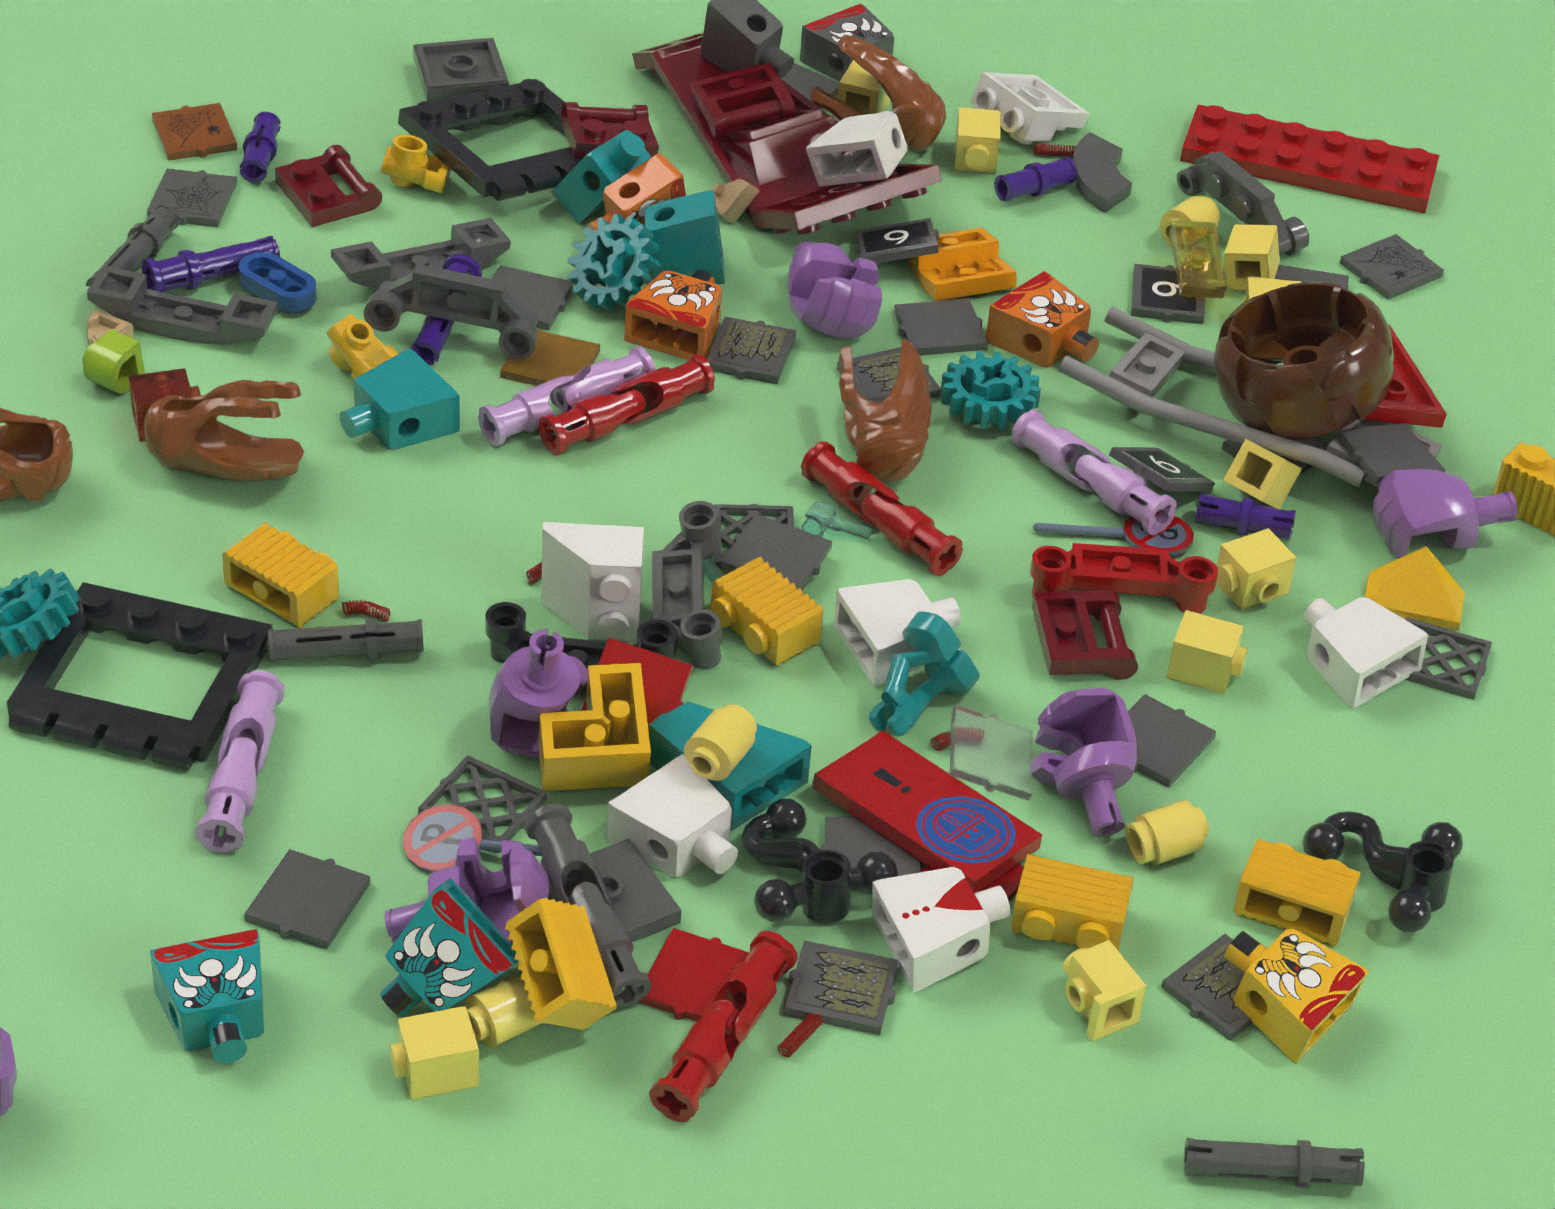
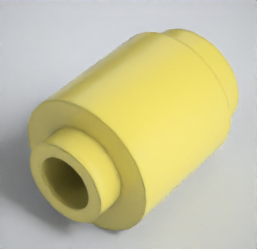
M1189 197L1162 216L1160 232L1163 239L1176 250L1191 248L1215 231L1220 220L1219 208L1208 197Z
M728 704L723 708L713 710L684 746L685 758L693 772L700 777L714 781L727 778L754 745L757 732L755 719L746 709L735 704Z
M1181 800L1137 815L1135 822L1126 826L1125 834L1129 850L1134 859L1141 865L1151 862L1152 865L1156 866L1202 850L1205 837L1209 834V826L1203 811L1199 807H1193L1189 801Z
M515 973L467 997L466 1008L477 1042L482 1041L485 1045L492 1048L541 1024L533 1020L535 1012L530 1010L532 1001L527 1000L529 991L524 990L526 981L520 979L521 974Z

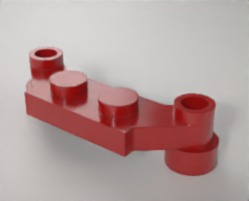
M1072 543V549L1067 552L1056 546H1042L1037 548L1032 554L1030 575L1034 580L1031 595L1033 598L1034 593L1108 590L1115 593L1169 596L1177 601V607L1183 613L1188 610L1202 614L1206 609L1208 595L1215 589L1218 568L1214 562L1200 556L1187 557L1178 562L1170 557L1169 550Z

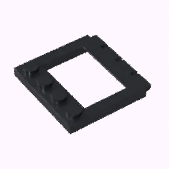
M525 79L521 83L503 87L493 86L487 90L470 94H456L452 98L433 102L423 101L418 103V105L399 109L398 124L410 135L425 141L427 149L480 195L483 197L492 196L497 201L522 196L526 192L535 193L555 188L583 159L574 158L571 148L568 147L489 166L448 132V130L453 129L463 132L478 129L479 124L483 122L505 123L513 121L515 115L525 114L542 116L566 136L561 121V110L564 101L537 79Z
M83 582L77 590L81 599L76 603L79 608L78 612L67 616L70 624L67 627H62L54 639L44 642L8 699L9 728L46 737L52 727H54L53 738L56 740L96 748L100 740L103 739L102 749L104 751L142 760L147 757L150 750H153V762L186 770L192 767L195 760L206 762L227 724L232 707L240 700L238 684L242 675L257 670L269 648L268 629H273V624ZM107 630H118L123 632L127 640L144 644L159 640L167 641L174 646L175 651L192 655L211 651L219 654L224 662L192 720L55 690L54 688L89 632L100 634Z

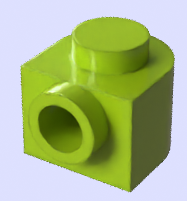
M110 329L84 352L82 364L85 377L89 381L116 393L125 394L146 378L140 341L128 335Z

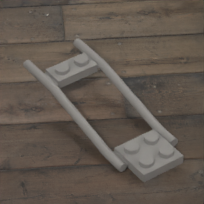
M1113 306L1108 311L1105 322L1139 340L1111 370L1110 375L1107 376L1067 355L1059 367V372L1140 413L1243 444L1245 439H1248L1274 454L1316 466L1358 488L1363 480L1378 488V484L1371 480L1360 465L1351 461L1352 456L1336 436L1325 451L1153 398L1180 367L1182 361L1216 371L1214 364L1215 352L1191 346ZM1363 419L1362 421L1357 420L1342 429L1400 423ZM1412 431L1422 443L1429 446V452L1437 458L1442 445Z

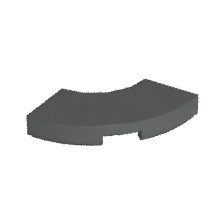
M1089 132L1079 141L1073 156V161L1077 168L1076 187L1090 203L1100 210L1107 212L1131 194L1132 182L1123 177L1116 167L1121 161L1123 149Z

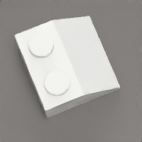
M543 522L541 603L587 639L608 640L609 637L618 641L637 642L641 605L644 527Z

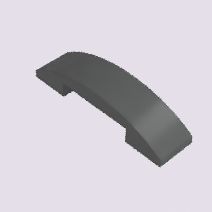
M492 218L452 225L451 240L383 254L370 241L331 249V258L349 281L378 289L382 282L395 281L412 273L416 263L442 269L445 260L454 254L469 256L480 267H483L509 250L511 240Z
M102 266L87 291L88 300L114 317L132 323L133 326L161 336L198 343H237L263 337L278 310V302L237 293L233 294L226 306L147 289L146 274L108 266Z

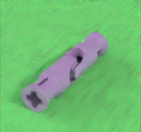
M638 346L631 349L628 356L615 361L609 359L599 361L583 368L573 376H562L513 395L512 401L493 407L488 404L479 408L478 422L480 429L492 446H499L505 443L506 437L521 431L532 433L539 430V419L546 414L559 415L571 410L574 403L594 395H611V392L617 386L656 370L655 364L646 350ZM549 396L551 402L562 411L561 413H553L550 407Z
M1032 409L1022 414L1015 423L1011 437L1013 445L1020 449L1028 448L1039 455L1042 464L1075 486L1086 491H1095L1104 505L1119 515H1130L1142 523V528L1148 534L1154 536L1164 531L1171 523L1177 506L1174 498L1166 494L1160 496L1147 487V483L1143 478L1129 469L1113 465L1105 454L1065 428L1056 429L1045 421L1044 415L1038 410ZM1074 469H1076L1077 478L1073 474Z
M254 670L242 675L238 684L240 700L239 703L232 707L218 753L219 766L210 779L205 795L206 815L199 820L195 829L196 839L206 849L213 852L229 853L232 850L239 849L244 841L245 832L242 824L244 818L253 809L257 794L256 777L262 771L267 759L276 726L274 709L275 706L281 703L285 694L284 684L279 681L276 675L267 671ZM220 826L225 827L222 837L218 836Z

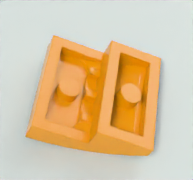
M982 227L939 234L940 239L937 240L939 253L906 258L922 287L935 301L1017 288L1016 270L999 258V241Z

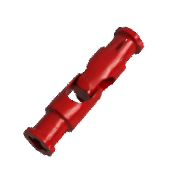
M694 354L687 358L685 364L673 369L662 367L617 386L611 392V395H594L574 403L571 410L559 415L546 414L539 419L541 440L546 449L554 456L563 454L568 446L582 440L587 442L595 441L609 435L622 423L634 424L679 406L683 398L697 392L700 394L712 392L715 382L713 369L701 354ZM629 387H638V388H640V389L642 390V392L644 393V395H645V397H646L647 408L645 409V411H644L643 413H642V411H643V408L645 407V398H644V396H643L642 393H640L639 391H637V390H635V389H633V388H629ZM572 425L573 428L567 431L566 427Z
M821 441L810 448L805 454L801 463L802 476L810 481L817 480L828 488L830 497L870 526L878 528L890 542L909 555L916 554L928 563L930 572L941 576L957 564L963 552L962 540L954 535H945L935 527L934 520L917 507L902 504L898 501L899 496L854 461L846 462L838 456L833 445L827 441ZM873 488L877 490L873 494H869Z
M761 931L754 937L750 943V953L745 961L736 964L705 1008L701 1018L693 1025L672 1057L673 1066L666 1077L660 1078L650 1089L649 1097L653 1106L667 1118L677 1122H688L691 1117L695 1116L699 1109V1098L706 1088L716 1085L733 1059L734 1053L742 1041L747 1038L775 996L777 981L782 974L788 973L796 964L798 958L794 946L780 934L771 931Z

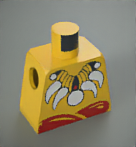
M1286 929L1268 948L1245 931H1242L1231 942L1224 954L1225 959L1245 973L1234 996L1235 1005L1250 1017L1251 1021L1295 1063L1354 1004L1369 973L1363 966L1296 929Z

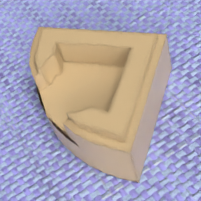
M736 179L724 185L719 183L710 189L714 190L718 213L732 224L736 222L760 191L741 179Z
M97 309L88 318L87 338L89 346L110 329L132 338L134 337L132 323Z

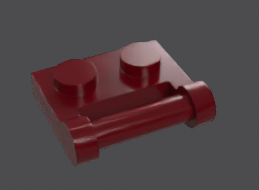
M770 63L691 83L692 97L708 121L710 131L714 137L726 134L727 129L775 116L784 119L795 115L792 96Z
M563 102L561 121L574 158H584L592 150L625 130L631 131L643 140L645 149L651 157L658 154L659 144L649 122L647 105H633L631 109L581 107L577 102Z
M341 145L328 147L321 156L296 160L291 164L275 168V181L311 227L372 211L382 202V193L373 183L366 182L351 164L349 153ZM338 173L353 193L345 195L330 175Z
M1100 590L1034 593L1032 611L1049 675L1109 673L1111 677L1122 680L1133 676L1137 672V659L1135 653L1128 648L1119 618L1122 611L1121 604L1115 592ZM1089 615H1093L1096 620L1100 621L1107 648L1097 647Z

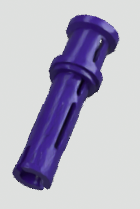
M267 236L255 241L239 243L195 254L194 251L187 249L179 251L176 257L155 261L153 258L143 259L141 270L142 274L147 275V289L164 292L186 287L188 290L198 288L203 280L239 272L240 260L249 254L268 252L280 257V251L273 236Z
M463 254L449 256L442 269L465 274L469 271V275L482 277V270L479 264L471 257ZM427 315L411 349L428 365H433L434 362L439 360L440 353L455 321Z

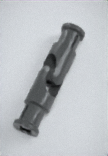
M558 803L545 805L534 811L526 819L524 829L530 839L536 840L542 852L541 865L548 874L549 883L557 900L562 901L563 904L569 902L570 905L577 904L578 907H585L617 1005L616 1009L629 1007L639 1002L648 994L652 984L648 975L639 971L632 957L634 949L632 941L622 920L611 908L609 893L585 842L577 840L570 825L572 815L568 806ZM575 887L573 893L567 898L565 892Z

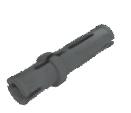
M157 205L144 222L135 224L129 230L127 240L108 258L103 266L136 272L141 266L143 259L157 255L163 247L164 239L179 226L180 220L176 219L179 217L178 212L170 205ZM101 268L87 280L86 286L92 285Z
M375 618L365 619V624L285 630L268 629L270 662L367 654L368 659H378V653L424 652L422 619L406 622L376 623Z
M1186 1138L1184 1162L1187 1164L1184 1165L1185 1176L1200 1175L1294 1181L1296 1187L1305 1188L1309 1187L1310 1182L1362 1186L1365 1163L1360 1161V1159L1363 1160L1364 1151L1362 1148L1311 1146L1309 1140H1297L1296 1145H1278Z

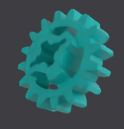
M619 214L613 215L611 224L604 218H599L597 223L598 229L595 231L586 227L584 229V234L587 237L584 242L574 241L573 246L578 250L577 256H572L567 260V263L575 268L574 271L567 275L568 280L575 284L573 292L593 308L598 309L601 306L609 312H613L616 302L625 308L629 297L640 292V287L643 283L649 284L653 280L648 275L650 269L660 267V262L652 257V255L660 250L659 245L652 241L653 232L635 218L629 216L627 219H624ZM623 238L631 239L632 241L627 242ZM600 283L604 287H597L596 284Z
M977 351L976 359H971L963 354L959 358V364L950 362L947 366V372L942 374L941 403L942 405H950L949 414L951 416L963 414V423L966 425L974 421L980 423L981 429H986L989 423H995L1000 430H1005L1006 422L1010 421L1015 425L1022 414L1038 408L1041 388L1039 387L1040 378L1039 376L1031 375L1032 367L1030 365L1017 366L1018 358L1015 356L1007 359L1001 357L1000 352H995L992 358L985 357L981 351Z
M48 569L41 576H39L37 571H32L29 575H23L20 579L18 577L12 579L11 585L0 588V659L8 652L12 658H15L20 653H25L29 649L34 651L37 649L39 642L54 639L62 627H67L70 624L67 616L78 612L79 608L76 603L81 599L63 571L56 574L53 569Z

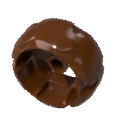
M1326 282L1289 284L1248 299L1238 306L1223 323L1214 353L1219 391L1232 415L1247 427L1257 430L1261 429L1287 439L1320 437L1342 429L1357 420L1362 421L1386 397L1394 372L1391 331L1379 307L1362 293L1355 294L1341 286Z

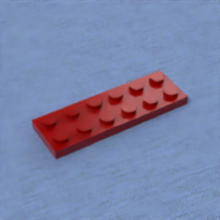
M1198 104L1182 147L1180 161L1194 164L1196 159L1206 154L1222 151L1253 177L1425 213L1440 155L1428 153L1421 148L1409 149L1390 145L1378 139L1366 140L1347 136L1340 131H1323L1306 127L1297 122L1285 123L1266 119L1259 114L1247 115L1228 111L1216 105L1204 106Z

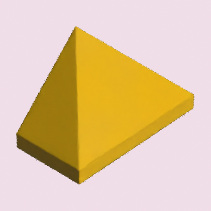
M1427 546L1369 572L1364 597H1368L1403 619L1408 617L1435 626L1459 630L1465 592Z

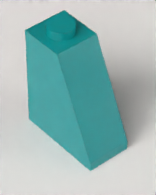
M687 701L671 712L658 716L654 722L649 724L650 764L659 770L680 755H684L686 742L711 714L713 709ZM757 724L754 745L729 776L719 781L707 779L731 806V831L769 808L775 801L783 799L808 783L811 744L804 739Z

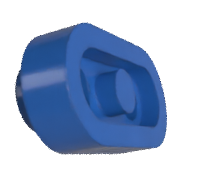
M268 252L252 253L240 260L239 280L241 286L261 299L278 302V309L291 314L301 313L315 304L317 300L316 281L307 272Z

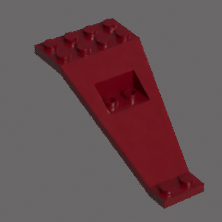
M697 33L632 53L636 69H651L653 75L658 74L725 181L729 183L736 179H741L760 190L744 210L755 228H772L773 234H781L793 230L795 235L809 234L820 230V222L831 219V223L851 220L856 217L855 210L866 207L867 211L883 209L892 205L891 198L900 195L902 199L918 197L927 193L926 186L942 181L938 165L898 164L887 179L819 187L805 148L838 122L834 116H829L781 79L793 99L795 107L794 116L784 119L775 116L727 129L726 134L714 137L710 131L708 121L692 97L691 83L728 72L700 56L703 33Z

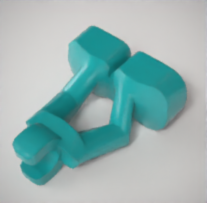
M917 612L902 631L904 640L914 652L893 654L885 689L881 694L882 701L869 714L870 723L877 731H884L888 726L892 734L904 735L910 727L914 726L929 702L942 691L966 695L980 678L979 671L965 651L958 649L961 643L951 626L942 617L934 613ZM925 665L924 669L929 679L915 688L909 695L905 691L909 668Z

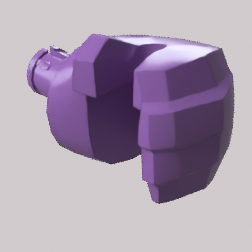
M803 242L796 246L794 250L798 254L792 255L793 260L789 266L787 278L792 312L815 330L827 335L850 339L860 337L868 332L877 321L882 303L881 288L875 286L879 281L876 263L863 258H857L852 263L842 248L831 243L814 244L812 242Z
M1430 469L1395 470L1389 473L1378 484V495L1373 501V518L1377 530L1384 538L1391 554H1395L1398 559L1407 555L1412 536L1440 532L1448 549H1471L1476 547L1480 526L1516 521L1515 516H1517V504L1511 491L1474 498L1470 487L1462 478L1443 471Z
M546 629L533 633L530 637L529 647H523L509 656L497 671L489 694L491 740L509 753L539 759L540 713L569 712L567 709L568 702L574 694L578 695L587 682L588 669L579 659L562 652L564 641L558 633L553 632L550 646L546 644L548 630Z
M1105 688L1065 692L1052 701L1039 715L1038 725L1040 729L1035 743L1051 750H1060L1066 755L1041 752L1030 763V774L1037 781L1056 787L1058 794L1064 798L1083 799L1088 812L1092 835L1097 837L1101 835L1100 829L1102 830L1103 837L1113 835L1125 827L1116 800L1115 790L1125 785L1131 779L1137 762V742L1128 710L1119 695Z
M476 838L461 839L454 865L429 874L428 896L440 884L452 878L508 939L510 931L505 929L507 921L537 900L546 897L548 899V874L534 854L526 850L521 842L502 841L501 856L503 869L492 872L482 864ZM426 900L385 911V925L389 937H392L393 944Z

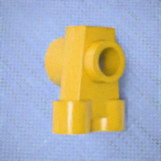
M398 135L394 137L392 146H389L385 153L381 173L389 175L391 182L395 185L412 187L418 184L423 186V189L442 194L451 169L435 155L426 154L427 144L422 139L412 135Z
M353 314L334 324L327 332V336L332 341L329 349L332 362L343 370L352 371L351 376L354 380L399 354L392 345L385 346L374 335L372 327L367 322L358 320Z

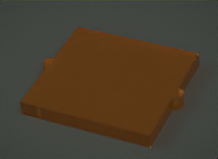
M536 330L538 339L533 353L528 358L522 360L508 357L500 370V378L537 386L562 376H573L583 368L594 364L600 353V344Z

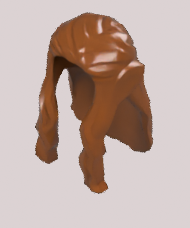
M843 35L838 41L840 50L875 77L891 100V111L898 117L909 148L918 152L931 146L940 134L946 120L945 104L941 97L932 89L929 83L923 81L916 72L900 62L892 54L884 52L875 45L857 37ZM818 86L811 90L810 96L812 101L816 105L827 109L840 121L851 116L867 115Z
M902 339L897 380L885 400L882 402H872L863 395L858 394L857 389H855L851 345L842 347L839 357L841 366L839 389L841 400L845 404L846 437L857 450V464L883 483L901 481L921 461L929 435L928 428L930 426L932 406L921 357L912 343Z
M238 380L218 386L203 396L186 398L183 396L179 397L178 395H168L154 402L147 411L145 439L148 451L162 465L218 476L232 481H265L297 473L298 463L305 452L299 442L289 438H266L249 435L217 420V417L223 415L230 417L278 418L281 416L278 402L259 399L297 398L301 395L300 388L294 382Z
M0 408V423H6V425L0 426V502L21 496L33 501H41L45 493L59 489L69 478L73 461V447L70 434L65 425L57 420L17 414Z

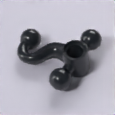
M779 799L772 803L765 814L753 818L745 826L742 834L745 850L762 864L772 867L792 868L802 872V882L790 885L781 879H770L759 886L754 898L756 911L770 922L784 921L793 914L796 906L802 905L803 913L815 922L834 923L842 920L847 916L851 907V891L863 888L872 894L873 881L898 876L896 863L883 852H870L861 857L857 867L851 868L850 861L845 855L837 851H821L810 840L795 838L804 830L807 817L804 808L793 799ZM772 834L778 839H766L763 837Z
M1352 811L1337 812L1327 817L1323 823L1312 825L1305 832L1302 842L1304 852L1307 855L1322 860H1337L1342 855L1345 847L1342 833L1351 832L1361 837L1363 854L1371 871L1380 880L1399 890L1389 903L1388 914L1392 924L1402 932L1422 930L1429 923L1431 913L1442 908L1446 903L1453 862L1463 847L1461 833L1449 822H1436L1429 825L1423 831L1421 841L1411 844L1408 848L1386 845L1383 843L1382 833L1376 821L1370 816Z

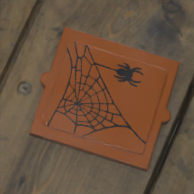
M220 103L195 107L185 105L181 109L152 113V121L168 161L195 156L204 158L208 154L237 150V142Z

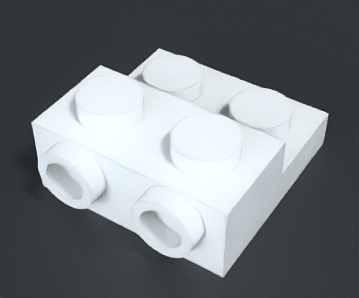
M982 72L970 100L974 104L975 109L1000 111V125L1003 130L1010 132L1009 136L1012 139L1027 145L1032 144L1033 141L1051 142L1055 131H1064L1066 127L1084 128L1090 114L1037 75Z

